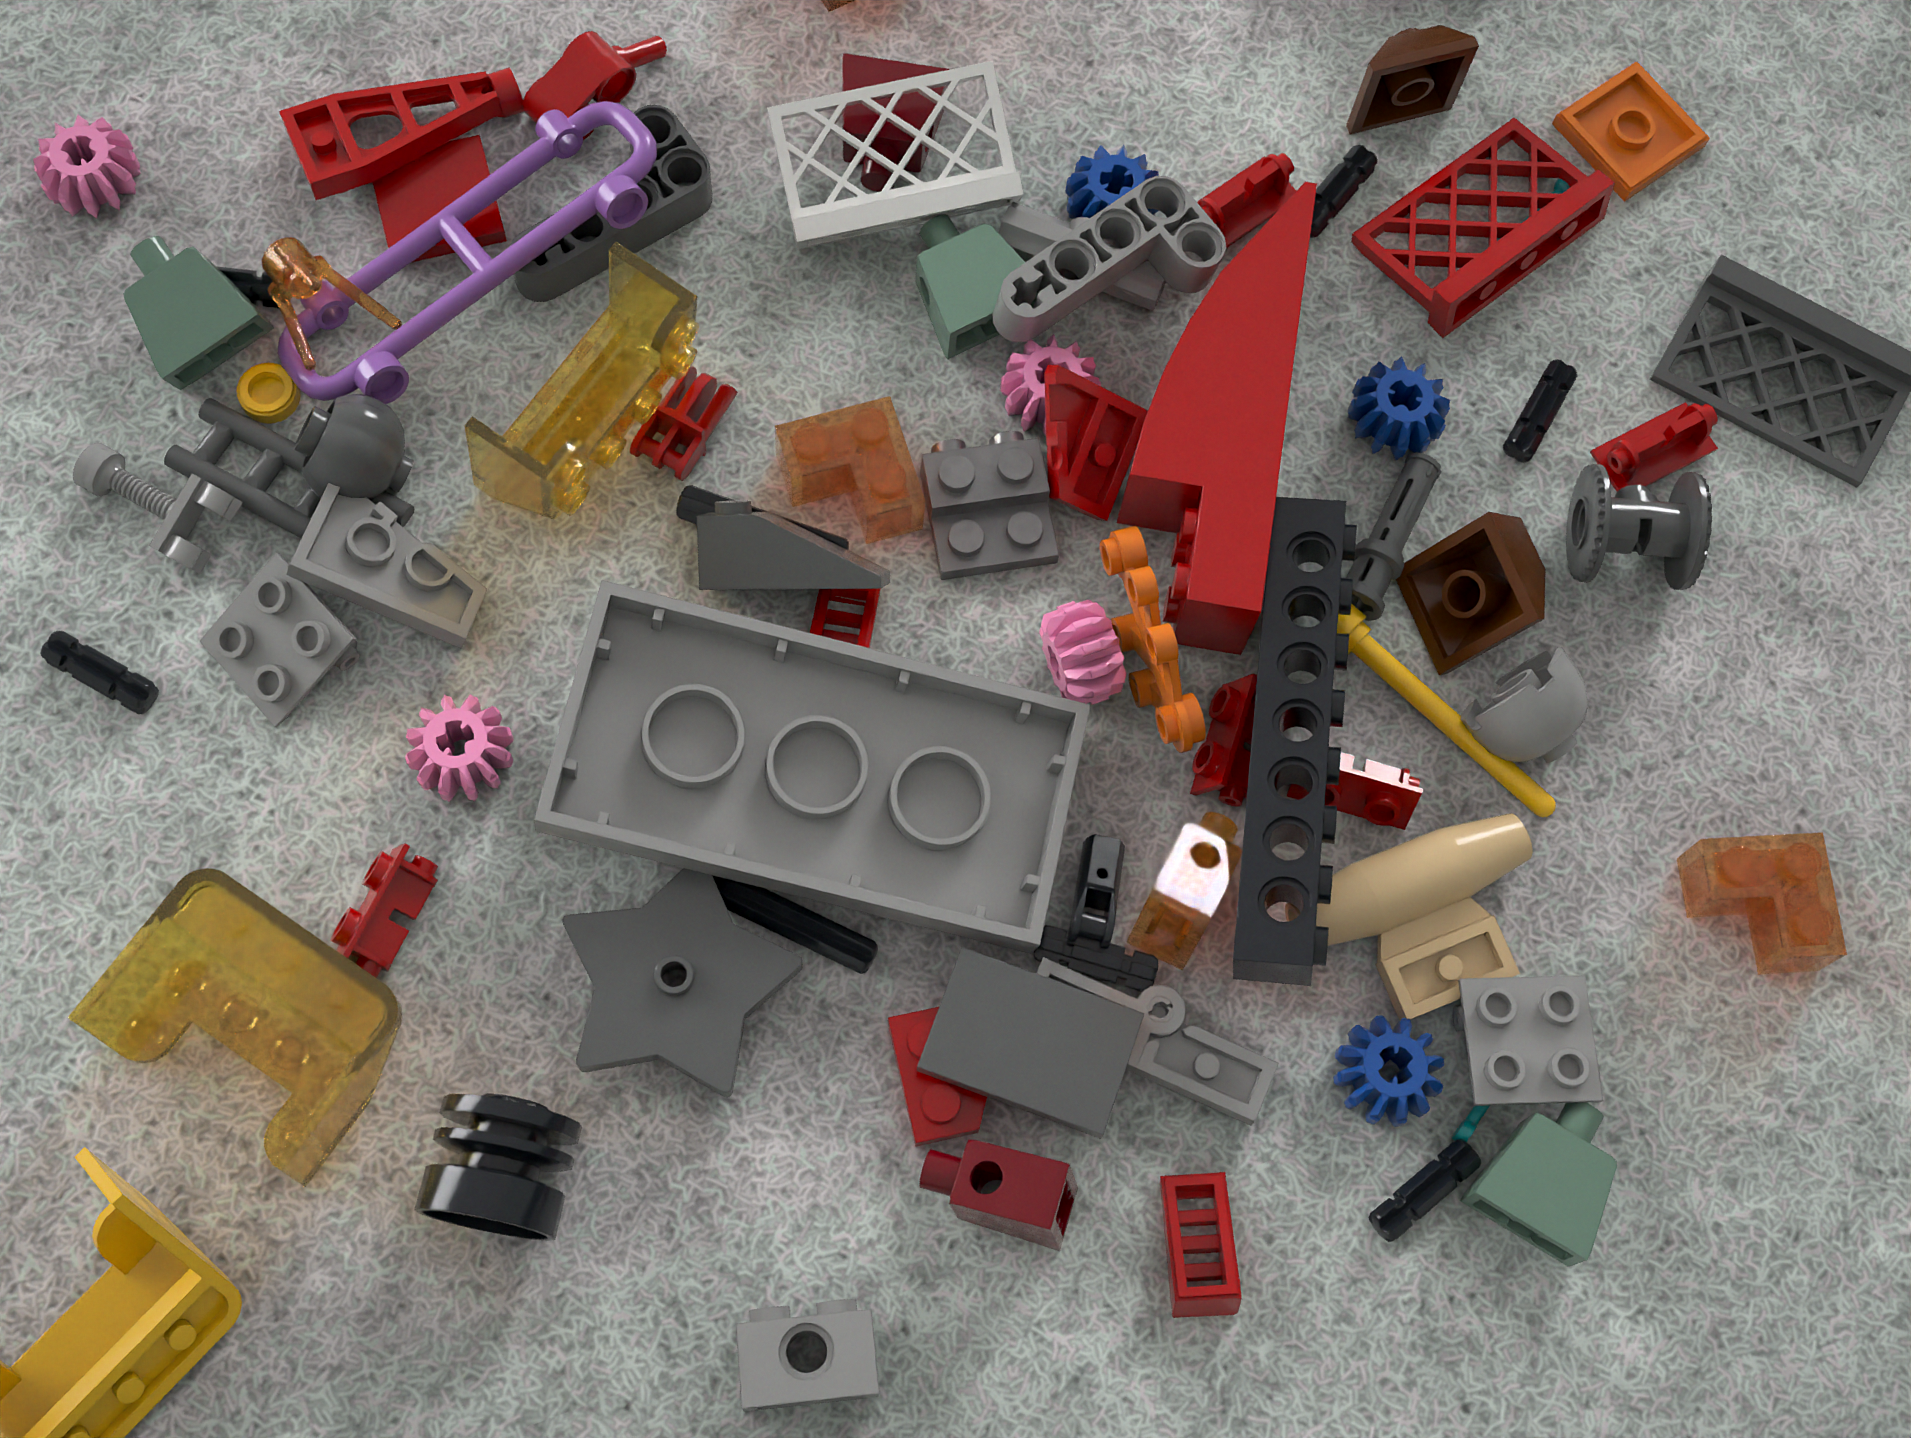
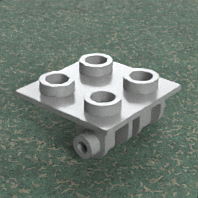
M277 552L200 639L201 644L274 727L280 725L331 667L337 666L341 671H345L355 665L360 658V654L356 651V637L308 584L286 575L289 563Z
M1585 975L1463 978L1458 980L1461 1005L1453 1007V1025L1456 1031H1465L1474 1106L1604 1101Z

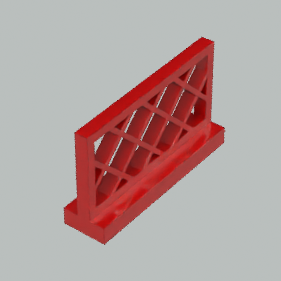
M1514 117L1352 233L1351 243L1369 261L1429 312L1427 323L1444 338L1605 218L1615 182L1599 169L1590 176H1586ZM1513 140L1528 153V161L1497 160V150ZM1465 173L1489 175V190L1457 189V179ZM1497 176L1529 177V192L1497 191ZM1537 177L1562 179L1567 182L1570 188L1562 194L1537 193ZM1425 202L1449 204L1448 220L1416 218V208ZM1457 205L1489 206L1488 222L1456 220ZM1497 207L1529 208V218L1522 223L1497 222ZM1383 232L1408 234V250L1385 249L1374 239ZM1416 234L1448 236V252L1415 250ZM1456 236L1488 237V248L1482 253L1456 252ZM1415 266L1447 267V278L1431 289L1415 275Z

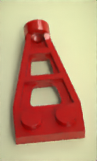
M508 67L489 74L484 71L334 93L281 110L279 113L317 201L372 183L494 117H502L504 119L522 113L524 110L522 109L523 99L511 69ZM447 102L454 103L455 110L424 126L417 125L411 109L414 107ZM380 115H392L399 118L403 126L401 132L394 138L374 148L364 149L358 147L350 131L351 124L361 118Z

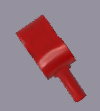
M594 31L584 32L568 45L561 58L551 69L529 88L523 99L522 109L537 123L538 119L545 112L555 109L562 111L569 118L578 110L590 105L589 102L592 99L596 103L603 101L619 103L628 95L636 81L637 73L634 68L665 57L667 53L666 44L661 37L654 36L621 48L617 45L610 46ZM592 130V131H590L588 134H586V135L583 137V140H585L587 137H589L594 130Z

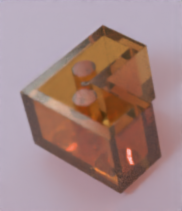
M890 396L775 425L776 457L792 507L849 492L866 544L923 529L925 498Z
M1823 832L1700 839L1677 858L1687 918L1747 914L1758 975L1819 971L1847 955Z

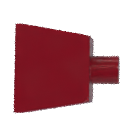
M843 53L842 92L949 69ZM948 85L932 88L931 90L942 97ZM918 92L903 94L892 113L920 131L936 104ZM892 97L875 100V102L886 108ZM861 103L847 106L842 113L843 130L864 143L880 116ZM944 109L941 110L926 134L932 140L935 137ZM886 120L870 147L898 165L914 141V138ZM843 140V160L851 163L858 150ZM920 143L904 170L916 173L921 172L930 149ZM864 155L859 163L863 164L861 184L869 190L880 192L893 173Z
M973 1139L968 1140L962 1158L930 1149L925 1158L919 1186L922 1189L950 1196L949 1205L958 1219L1057 1251L1061 1249L1078 1190L1071 1166L1068 1163ZM993 1180L1002 1181L996 1191L990 1194H981L982 1188L988 1182Z

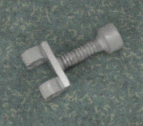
M99 442L88 446L75 463L73 469L74 483L101 497L109 494L112 490L162 518L164 521L149 546L201 574L212 554L187 541V537L205 507L232 522L243 502L193 473L178 498H173L125 470V458L122 454Z

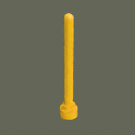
M1352 603L1350 615H1338L1337 633L1349 634L1348 655L1351 652L1354 653L1535 815L1548 817L1553 814L1556 808L1554 798L1514 762L1505 761L1489 753L1478 743L1461 721V716L1369 635L1372 629L1364 623L1367 616Z

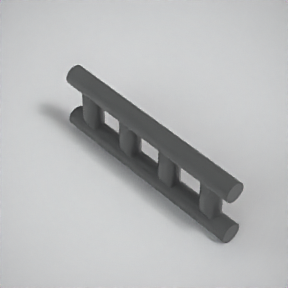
M212 398L206 399L201 405L198 415L200 419L213 426L193 453L177 444L170 447L165 455L164 464L188 478L193 473L242 501L241 506L302 539L320 498L308 486L296 505L292 507L266 493V490L285 464L301 472L305 455L294 450L295 442ZM234 438L263 452L243 480L215 465ZM387 491L381 493L372 501L375 505L382 502L398 515L396 522L402 527L407 524L414 514L415 509L413 505Z

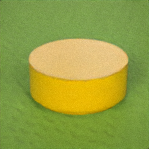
M257 364L244 372L237 384V398L244 412L251 419L260 423L272 424L287 419L295 412L300 402V389L280 364Z

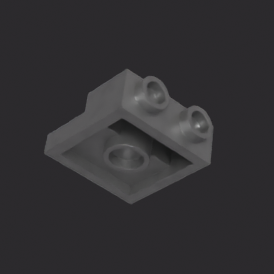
M1005 431L991 437L989 445L966 448L964 441L948 439L933 445L931 453L922 454L920 475L941 580L1058 563L1059 551L1048 504L1050 489L1039 438L1024 440L1023 434L1019 431Z

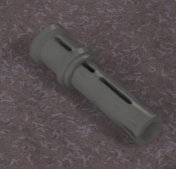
M1410 453L1406 457L1404 467L1384 504V508L1370 537L1363 539L1355 545L1353 565L1346 578L1353 579L1351 603L1367 616L1366 621L1377 620L1381 617L1385 608L1383 597L1391 580L1400 577L1405 564L1403 562L1402 550L1415 523L1419 519L1436 479L1439 478L1442 472L1438 461L1424 453Z

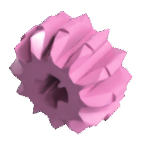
M77 115L74 126L67 129L55 123L54 132L56 137L38 139L41 155L33 159L35 164L34 170L42 182L41 187L48 199L53 200L55 204L61 203L64 210L68 211L72 216L85 207L88 214L97 219L101 204L107 202L111 207L120 211L118 194H136V183L133 178L141 174L139 170L140 163L135 153L132 152L133 146L128 136L122 133L121 129L113 130L111 124L107 123L103 117L89 125L87 120Z
M1053 334L1047 340L1046 347L1042 348L1035 341L1029 340L1024 345L1023 354L1012 352V355L1008 358L1006 366L1008 372L1001 378L1000 391L1002 395L1007 396L1005 403L1007 415L1023 414L1021 426L1024 432L1038 422L1043 424L1042 431L1046 436L1044 373L1047 365H1060L1101 386L1099 378L1093 376L1096 368L1094 357L1078 358L1080 347L1077 341L1063 349L1058 347V341Z
M1089 599L1078 603L1072 601L1057 606V610L1043 615L1039 631L1043 641L1042 650L1046 656L1047 668L1053 676L1054 685L1059 688L1062 698L1094 705L1108 700L1109 696L1122 692L1126 679V671L1123 666L1125 658L1119 647V638L1114 633L1112 621L1106 617L1103 607Z
M470 694L463 702L461 708H456L452 698L444 695L441 700V706L444 711L436 715L432 710L421 707L419 716L425 727L407 729L406 738L409 744L415 748L406 753L405 759L410 769L419 770L417 781L424 790L438 786L441 798L450 802L456 795L459 786H462L468 800L476 801L479 793L475 785L476 783L483 780L489 787L498 789L501 781L493 768L504 769L512 766V755L504 748L509 746L514 741L509 727L499 726L502 716L496 707L491 706L481 711L478 698ZM466 740L464 746L465 753L453 756L452 753L455 751L454 742Z

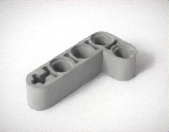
M1154 176L1145 180L1013 270L1003 280L992 314L993 324L997 332L1007 340L1013 342L1032 340L1147 260L1175 290L1183 293L1199 292L1210 283L1226 250L1225 237L1183 185L1167 176ZM1147 209L1159 210L1163 214H1165L1167 218L1156 217L1152 215ZM1102 239H1113L1120 243L1123 249L1109 247ZM1184 252L1197 254L1202 258L1203 262L1189 259ZM1057 270H1070L1074 272L1079 279H1066L1062 277L1057 272ZM1037 291H1038V295H1037L1036 301H1035L1034 306H1033V308H1032L1031 305H1029V304L1034 301L1035 296H1036Z

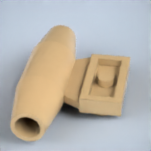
M1509 813L1439 828L1352 863L1333 874L1330 904L1317 903L1316 926L1329 927L1328 946L1378 935L1377 963L1375 965L1399 1020L1402 1018L1411 1020L1461 999L1459 979L1516 976L1520 972L1495 916L1489 914L1471 896L1531 859L1533 849L1529 834L1521 820L1516 815ZM1291 903L1285 905L1287 922L1296 919L1301 914L1295 905Z

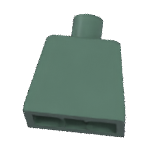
M942 214L930 219L922 226L919 232L928 249L917 256L915 281L941 349L948 360L1000 335L993 324L992 314L1003 280L1013 270L1024 264L1025 261L992 225L982 223L960 234L948 215ZM1037 291V294H1036V296H1035L1034 301L1029 304V305H1031L1032 308H1033L1034 303H1035V301H1036V298H1037V295H1038V291Z
M153 236L143 240L132 249L130 256L144 277L126 288L123 293L124 300L158 374L163 380L177 389L182 390L274 329L271 322L194 246L186 248L174 256L161 236Z
M1586 1102L1565 1103L1556 1122L1538 1113L1531 1115L1516 1127L1465 1191L1460 1201L1568 1267L1587 1261L1593 1249L1617 1169V1161L1614 1157L1591 1144L1604 1118L1603 1114Z

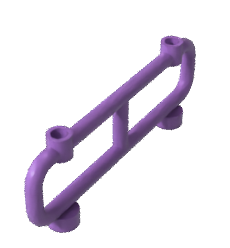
M607 101L593 103L578 110L569 118L560 110L555 109L545 112L538 119L535 127L536 134L540 138L388 250L335 288L324 280L314 281L306 286L300 297L301 304L305 310L285 326L279 338L277 354L282 367L296 386L312 399L322 401L334 400L337 397L348 395L359 388L364 395L374 397L385 404L395 401L405 392L409 383L408 372L398 359L596 213L599 212L612 227L617 229L628 228L642 218L648 206V198L637 183L650 172L657 157V144L651 131L631 110L620 103ZM611 125L615 127L633 146V154L625 163L494 259L486 253L463 226L464 223L553 158L565 159L575 155L582 146L583 137L599 126ZM445 239L473 274L338 373L328 377L319 376L302 354V346L305 341L321 328L331 330L342 325L348 317L349 307L438 242Z

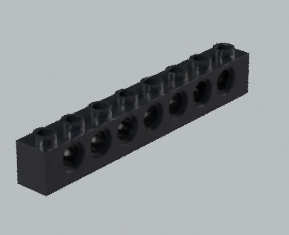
M1276 497L1265 580L1233 952V979L1311 986L1313 965L1326 966L1329 927L1316 926L1317 903L1330 904L1333 866L1320 865L1322 843H1335L1337 806L1324 804L1326 784L1339 785L1341 747H1330L1329 735L1330 727H1343L1345 690L1333 689L1334 670L1347 671L1349 634L1337 633L1338 615L1351 614L1353 579L1341 578L1342 560L1354 561L1357 525L1345 524L1346 501ZM1313 562L1321 565L1323 569L1317 572H1306L1299 569L1298 566L1303 563ZM1301 616H1310L1317 619L1320 623L1313 627H1301L1296 625L1293 620ZM1296 671H1306L1313 674L1317 679L1307 684H1299L1291 681L1287 676ZM1292 727H1302L1310 731L1313 736L1305 741H1292L1282 733ZM1297 784L1304 787L1309 794L1300 800H1288L1280 796L1277 791L1285 785ZM1290 842L1299 845L1305 853L1295 860H1283L1277 857L1272 850L1281 843ZM1288 902L1295 905L1301 914L1292 921L1281 922L1273 919L1267 913V909L1275 903Z

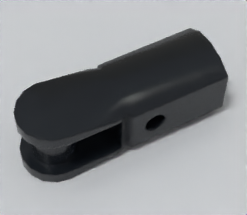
M1094 834L1087 837L1083 842L1068 940L1076 942L1077 937L1081 936L1099 940L1101 948H1109L1115 926L1125 845L1120 839ZM1084 907L1104 911V916L1085 912Z

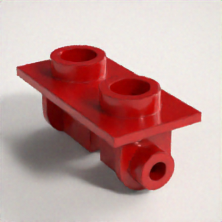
M1281 153L1278 156L1269 154L1266 157H1262L1197 201L1221 230L1225 237L1226 248L1273 217L1296 192L1295 188L1289 183V175L1294 172V165L1286 154Z
M1685 402L1592 449L1590 454L1597 464L1605 467L1610 483L1617 492L1629 485L1647 487L1715 452L1718 447L1709 435L1712 431V426L1717 424L1718 417L1713 407L1709 404L1701 406L1694 403L1688 406Z
M1252 673L1223 684L1213 696L1209 706V716L1212 718L1206 741L1199 747L1193 759L1192 769L1196 774L1190 794L1197 796L1218 790L1220 791L1219 801L1235 807L1242 806L1244 798H1247L1251 752L1244 749L1243 746L1245 742L1250 745L1252 742L1257 674Z
M1341 752L1339 785L1326 784L1324 805L1337 806V811L1367 819L1376 825L1392 826L1405 830L1423 792V789L1419 788L1420 779L1410 776V769H1399L1367 759L1363 766V771L1353 769L1355 756ZM1290 784L1287 797L1300 800L1306 797L1309 792L1300 785Z
M406 843L393 848L390 855L380 851L362 881V885L370 888V891L360 909L357 911L349 907L331 936L330 941L339 945L331 961L336 963L346 961L351 954L358 958L353 969L374 980L377 979L381 970L389 971L396 954L409 933V930L389 920V917L393 910L412 920L417 918L433 887L438 882L434 877L438 866L419 855H415L411 863L404 860L410 848V845Z

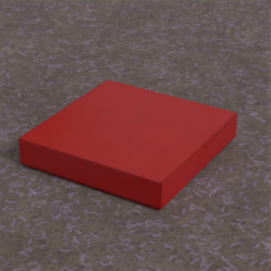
M480 135L449 141L372 182L388 249L490 175ZM497 200L463 224L481 247L507 241ZM443 239L412 262L456 252Z

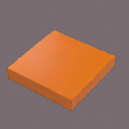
M1637 61L1558 113L1552 122V125L1595 171L1599 169L1615 182L1613 190L1624 202L1700 151L1710 139Z

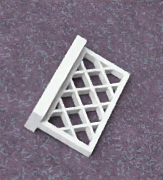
M993 61L767 107L797 249L923 224L942 214L952 218L1011 205L1012 202L1019 203L1023 196L1019 171L1016 172ZM982 78L987 102L975 119L949 102L948 99L958 83ZM949 85L942 97L931 90L932 88ZM918 92L936 104L920 131L892 113L903 94ZM892 97L886 108L875 102V100ZM861 103L880 116L864 143L836 125L847 106ZM836 109L829 120L818 113ZM942 109L971 127L955 153H952L926 136ZM989 111L993 130L982 124ZM806 115L824 127L808 154H805L786 141L782 124L783 119ZM886 120L914 138V141L898 165L870 147ZM976 131L997 145L1001 163L1000 167L979 171L960 158ZM830 132L858 150L842 177L814 159ZM920 143L949 161L937 180L922 182L904 170ZM789 154L802 161L795 174H793ZM864 155L893 173L880 192L866 194L848 182ZM954 166L966 173L947 177ZM808 167H811L837 184L825 203L801 208L796 186ZM899 177L910 184L909 186L892 189ZM843 189L855 196L836 201Z

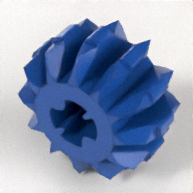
M1100 145L1098 150L1095 151L1093 159L1081 155L1080 160L1076 163L1075 172L1071 173V177L1067 179L1065 193L1068 198L1067 212L1069 218H1091L1145 180L1159 176V171L1146 170L1148 162L1146 161L1145 154L1134 159L1127 157L1125 145L1117 151L1116 155H1110ZM1147 209L1154 216L1159 212L1156 209Z
M1402 356L1393 362L1391 369L1379 361L1371 367L1368 376H1362V378L1357 380L1352 391L1354 399H1352L1348 407V418L1358 422L1354 429L1355 439L1370 436L1374 438L1371 444L1372 455L1382 450L1384 445L1390 446L1395 461L1403 457L1407 449L1413 453H1423L1427 450L1430 441L1439 439L1446 427L1444 418L1450 410V399L1440 396L1443 389V379L1427 380L1424 377L1426 374L1425 363L1412 371L1407 369Z
M1383 1015L1376 1016L1370 1022L1369 1030L1360 1025L1354 1026L1348 1032L1351 1045H1341L1335 1052L1334 1057L1348 1068L1337 1072L1333 1076L1334 1084L1341 1087L1353 1085L1355 1091L1344 1101L1345 1107L1353 1109L1361 1102H1367L1369 1104L1365 1113L1367 1123L1376 1124L1386 1112L1389 1121L1394 1127L1402 1126L1407 1122L1408 1111L1417 1117H1422L1430 1110L1426 1096L1436 1097L1443 1090V1084L1432 1076L1431 1073L1438 1071L1444 1066V1058L1437 1055L1426 1056L1424 1049L1432 1043V1034L1424 1033L1416 1040L1410 1037L1412 1029L1410 1019L1402 1018L1392 1031L1389 1022ZM1391 1060L1397 1065L1399 1071L1387 1082L1378 1071Z

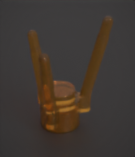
M285 237L272 243L264 252L261 260L262 268L273 281L268 287L267 292L277 303L296 350L307 370H314L316 362L290 300L292 297L306 299L321 290L322 279L327 280L392 329L397 330L402 326L399 318L335 271L323 256H313L300 240L294 237Z

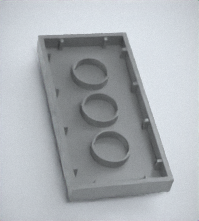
M601 580L534 817L535 832L1031 954L1041 942L1091 705Z

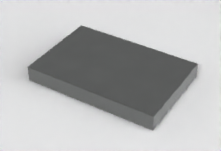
M961 947L916 1071L1101 1139L1104 1135L1145 1013Z

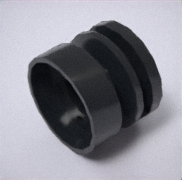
M494 1093L483 1095L448 1094L444 1096L440 1114L448 1120L467 1126V1129L441 1127L435 1129L433 1140L445 1149L460 1154L459 1163L431 1164L425 1167L415 1211L432 1219L470 1229L530 1240H555L566 1196L556 1188L539 1182L538 1179L540 1172H565L572 1170L573 1157L558 1149L548 1147L547 1144H578L582 1130L581 1124L567 1116L550 1111L542 1104L518 1097Z

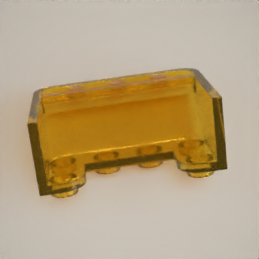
M616 241L609 249V306L504 435H499L473 416L464 425L474 486L496 501L550 519H556L563 512L569 516L573 515L586 499L590 491V485L587 483L600 466L608 470L620 457L627 442L623 437L637 421L643 425L655 413L662 400V394L659 393L671 377L676 380L681 379L693 364L698 352L697 349L692 347L694 338L699 330V323L696 322L698 296Z
M203 868L188 873L176 884L67 1018L127 1060L135 1063H150L164 1057L192 1023L207 1032L292 1093L269 1123L264 1136V1148L272 1165L306 1187L370 1103L400 1029L402 1008L398 998L391 989L226 873L217 869Z

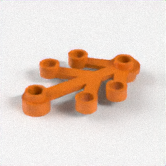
M1137 526L1111 531L1108 539L1100 541L1102 563L1109 576L1118 574L1122 578L1133 613L1111 618L1112 627L1115 635L1119 638L1121 652L1135 650L1148 667L1129 673V686L1135 704L1138 708L1149 705L1155 707L1157 728L1165 744L1173 743L1179 753L1191 751L1194 743L1205 740L1204 717L1196 696L1193 693L1182 695L1178 665V644L1169 623L1161 624L1158 603L1159 590L1154 572L1148 566V555L1144 539Z

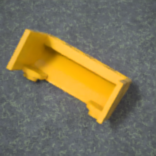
M86 1147L75 1156V1159L110 1202L95 1221L92 1231L93 1243L102 1257L110 1262L112 1266L11 1367L0 1360V1438H124L230 1330L237 1321L241 1311V1295L229 1278L150 1200Z

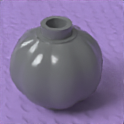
M362 394L337 397L327 411L314 406L294 446L295 451L305 455L301 469L303 478L309 488L320 499L328 483L340 487L338 495L350 498L367 497L371 502L381 493L386 492L388 488L399 492L411 471L414 461L404 456V429L398 416L382 401Z

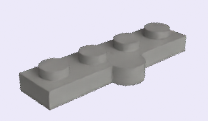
M1043 957L1036 974L1145 1013L1126 1070L1252 1126L1255 1123L1279 1065L1278 1062L1196 1025L1188 1026L1183 1024L1186 1014L1184 1000L1177 991L1169 986H1150L1142 991L1138 999H1135Z

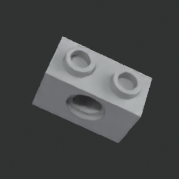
M841 1299L817 1303V1315L790 1318L789 1306L750 1310V1322L735 1323L742 1410L746 1412L878 1397L879 1383L872 1309L857 1310L856 1299ZM804 1335L817 1337L823 1342L827 1350L824 1364L818 1370L810 1373H802L795 1370L787 1360V1352L791 1343L796 1338Z

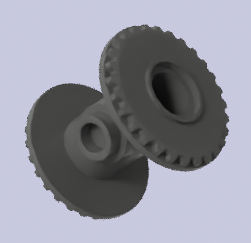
M1600 464L1585 466L1583 471L1580 472L1573 488L1566 525V555L1568 569H1570L1573 579L1579 582H1591L1602 565L1605 552L1618 554L1637 552L1642 556L1664 557V574L1668 585L1672 589L1685 590L1691 588L1696 583L1697 578L1700 577L1701 570H1703L1712 531L1711 493H1709V485L1706 483V479L1696 472L1683 473L1675 483L1668 502L1658 501L1657 497L1647 487L1642 485L1626 486L1620 489L1615 494V497H1611L1610 480L1605 467Z

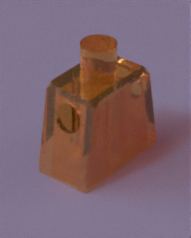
M1207 812L1203 815L1198 826L1193 823H1185L1126 943L1154 955L1158 959L1183 971L1206 930L1242 855L1241 848L1232 843L1238 828L1230 818L1220 813Z

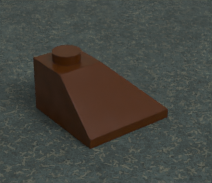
M1437 25L1420 30L1408 28L1389 37L1368 64L1346 124L1349 134L1451 110L1479 47L1475 36L1443 25Z
M1487 512L1404 562L1405 565L1401 576L1396 579L1438 675L1452 672L1545 618L1546 569L1521 517Z

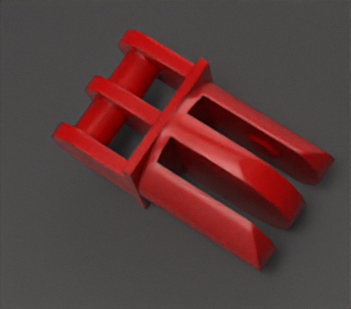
M688 363L660 405L654 402L650 404L651 412L636 433L629 451L635 457H639L643 453L652 458V465L658 469L663 468L665 465L675 470V478L681 481L688 477L701 455H706L707 440L738 393L734 387L728 384H722L716 392V378L707 373H701L696 378V368ZM656 432L665 436L661 443L652 439ZM679 444L688 448L684 455L675 451Z

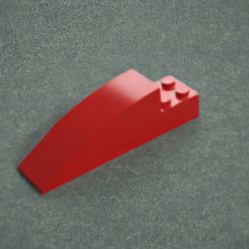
M1305 181L1220 272L1192 315L1163 371L1143 423L1116 523L1176 533L1170 565L1175 568L1172 586L1168 587L1163 622L1173 623L1172 629L1178 645L1241 655L1262 610L1317 183Z

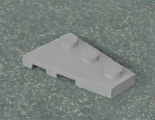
M328 483L289 563L286 575L462 649L487 588L431 542L422 543L396 522L398 515L382 502L375 505L367 497L350 498L338 495L340 487Z

